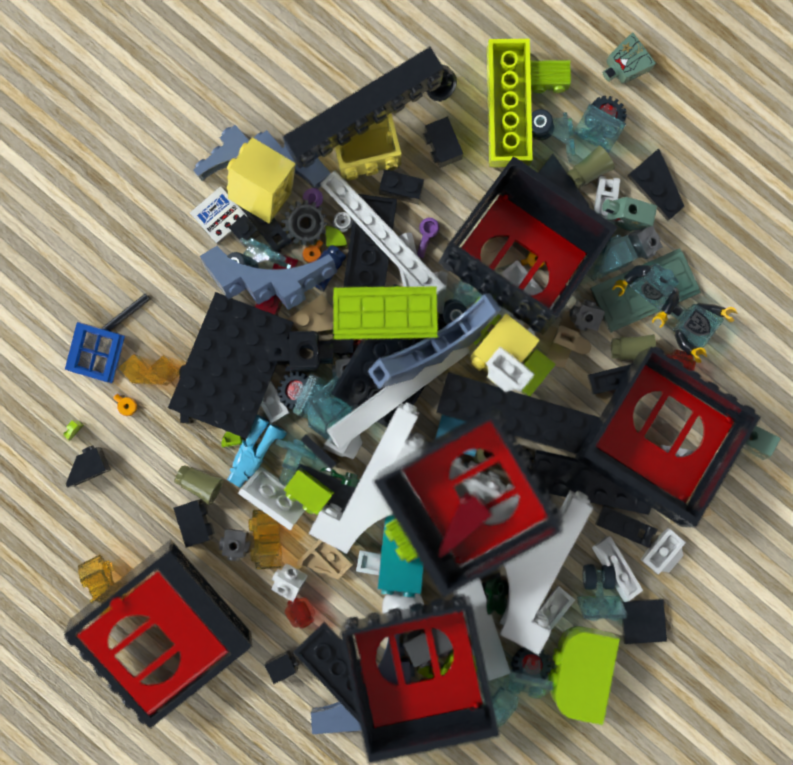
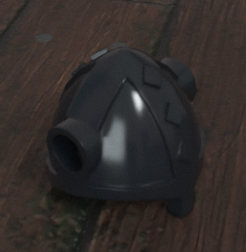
M443 65L444 71L441 85L434 91H426L429 98L434 101L441 102L446 100L456 88L457 77L454 71L447 65Z

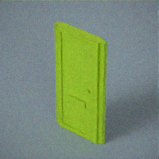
M437 286L334 288V340L437 338Z

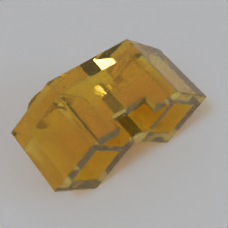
M133 354L119 367L121 372L136 385L168 386L179 376L180 370L165 355L149 367L140 356Z
M253 510L252 519L248 521L249 531H253L254 549L250 550L251 562L255 561L256 570L282 568L280 523L262 510Z
M100 554L78 565L80 582L83 588H88L92 599L89 600L90 603L115 584L112 577L113 566L109 560H105ZM111 606L102 614H100V616L103 615L106 611H108L111 608Z

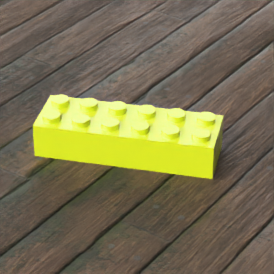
M530 38L489 39L487 44L489 167H506L513 156L530 167L533 160Z

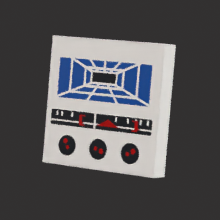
M221 186L190 212L217 245L232 233L229 227L245 214L236 203L228 199V194Z

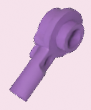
M310 188L304 192L303 200H308L309 205L311 202H316L315 207L317 208L323 202V195L318 189Z
M425 218L420 223L419 230L423 235L417 251V256L420 258H424L430 238L435 237L439 232V223L434 218Z

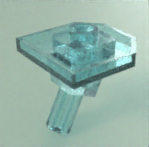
M277 438L275 444L287 449L279 482L282 485L289 483L299 467L303 456L312 460H317L318 458L298 439H294L293 442H287Z
M479 684L482 703L485 704L481 684ZM500 686L495 693L491 692L498 728L504 725L514 713L519 700L515 693L503 686Z

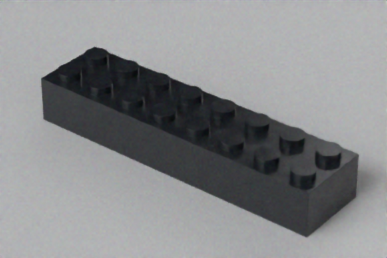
M426 48L285 134L283 140L286 149L299 169L310 167L318 157L328 156L336 146L346 145L354 135H362L369 130V126L372 124H380L386 120L388 114L392 112L398 113L408 102H416L426 91L437 89L442 82L443 65L432 48Z
M449 372L436 410V414L466 422L493 406L496 411L500 409L506 419L505 427L507 430L512 429L516 438L573 455H577L599 417L517 392H505L500 387Z

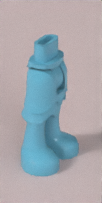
M257 414L248 438L246 440L243 439L242 444H240L239 451L233 461V468H230L231 473L227 480L241 488L245 480L248 481L249 477L259 469L271 444L275 440L283 439L286 436L287 432L270 424L256 449L254 446L256 441L270 423L267 419Z

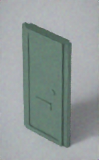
M680 248L643 264L650 266L655 275L648 281L644 277L637 278L631 285H627L622 296H618L621 288L616 287L612 290L616 281L624 280L623 277L631 270L590 288L598 307L605 311L603 319L610 333L661 311L668 300V296L664 295L659 300L646 298L641 290L642 285L646 281L662 294L668 285L677 288L680 296L679 302L701 293ZM661 275L668 281L666 284L659 281Z

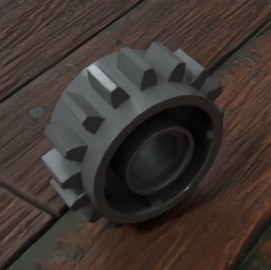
M303 200V204L300 201H295L296 206L289 205V212L283 213L286 216V219L281 221L286 225L283 231H288L287 238L294 237L293 242L296 244L299 240H301V245H306L307 241L310 244H314L313 239L320 240L319 235L326 232L323 229L324 226L328 225V223L324 222L326 214H321L322 207H315L316 202H311L309 205L308 200ZM303 217H307L309 220L306 228H302L300 225Z

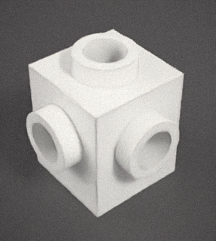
M286 563L282 570L277 569L272 578L275 582L271 590L294 602L308 575Z

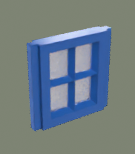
M77 322L65 370L113 383L125 335Z

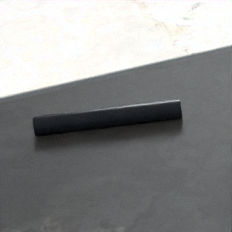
M146 293L104 325L102 329L113 330L150 300Z

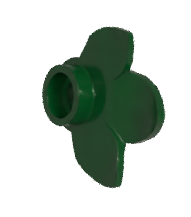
M328 467L320 470V472H330L332 477L341 478V484L357 488L360 482L357 479V474L346 472L345 475H341Z
M490 578L485 587L486 594L489 595L486 602L487 614L491 615L495 610L498 614L502 615L507 608L506 596L509 593V585L500 578Z

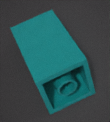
M393 514L385 517L384 531L387 529L385 525L395 519ZM384 532L377 589L382 590L381 594L394 595V591L403 592L404 597L415 598L416 594H421L423 564L419 557L409 563L406 560L401 561L395 551L398 548L395 541L390 542Z

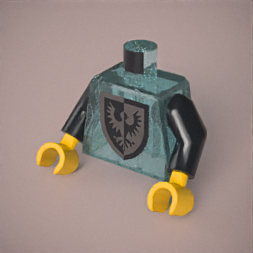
M657 263L651 266L637 265L623 277L624 280L616 281L612 290L620 287L621 291L618 296H622L629 284L633 290L658 310H662L652 319V323L656 319H660L662 324L659 328H661L668 320L667 315L672 313L680 301L679 290L676 288L679 280L674 277L670 269H664Z
M706 303L693 304L687 310H684L677 304L670 315L678 320L673 327V331L675 332L674 336L679 348L690 356H694L697 363H701V358L698 356L704 355L707 357L704 346L724 321L722 317L725 316L727 321L733 322L734 318L728 315L730 313L738 314L734 307L725 308Z

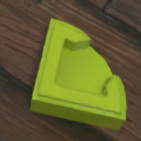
M326 226L327 248L330 245L347 247V242L342 232L334 227Z
M71 420L66 426L68 430L63 433V436L70 441L84 425L79 421Z
M226 431L222 438L221 446L240 445L243 442L242 437Z
M428 665L417 667V673L430 679L435 677L432 667Z

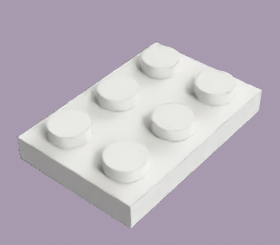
M262 467L253 474L238 493L289 530L292 529L305 512L300 502H294L285 495L286 492L283 489L286 487V484Z

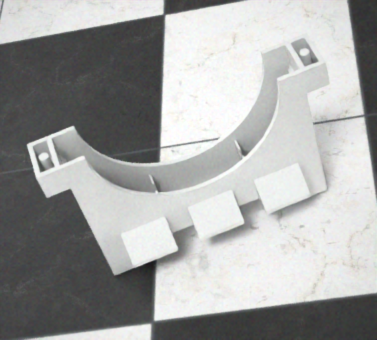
M408 402L405 405L402 403L399 405L344 513L341 512L342 509L332 503L330 506L326 504L309 532L310 535L347 554L352 544L368 527L392 514L374 485L373 480L380 470L429 443L422 434L417 432L414 434L410 433L420 412L416 411V406ZM458 457L451 466L450 479L457 477L478 464L473 461L462 463V459ZM482 470L454 486L460 498L465 493L469 492L471 494L476 490L487 503L514 488V485L508 483L506 486L502 484V480L499 479L500 476L490 470L487 473ZM570 491L560 509L564 521L562 534L504 565L509 580L507 608L500 620V624L504 625L500 635L538 655L551 633L547 616L539 612L538 609L593 510L588 496L584 493ZM515 495L493 507L492 517L484 523L495 524L509 518L518 505L519 495Z

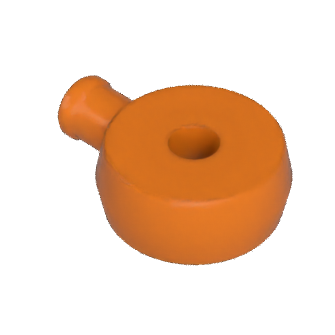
M317 240L315 245H309L303 250L302 256L305 262L309 264L319 258L322 254L320 250L323 245L322 241Z

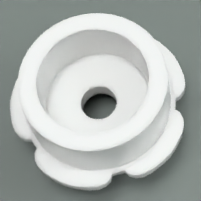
M339 212L334 216L333 226L339 229V231L345 232L348 228L352 227L353 220L347 212Z

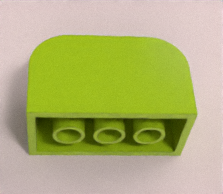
M574 626L567 629L561 635L558 647L554 648L552 654V661H555L554 667L548 675V681L551 682L550 694L559 710L568 718L599 725L604 724L620 640L613 633L583 626Z

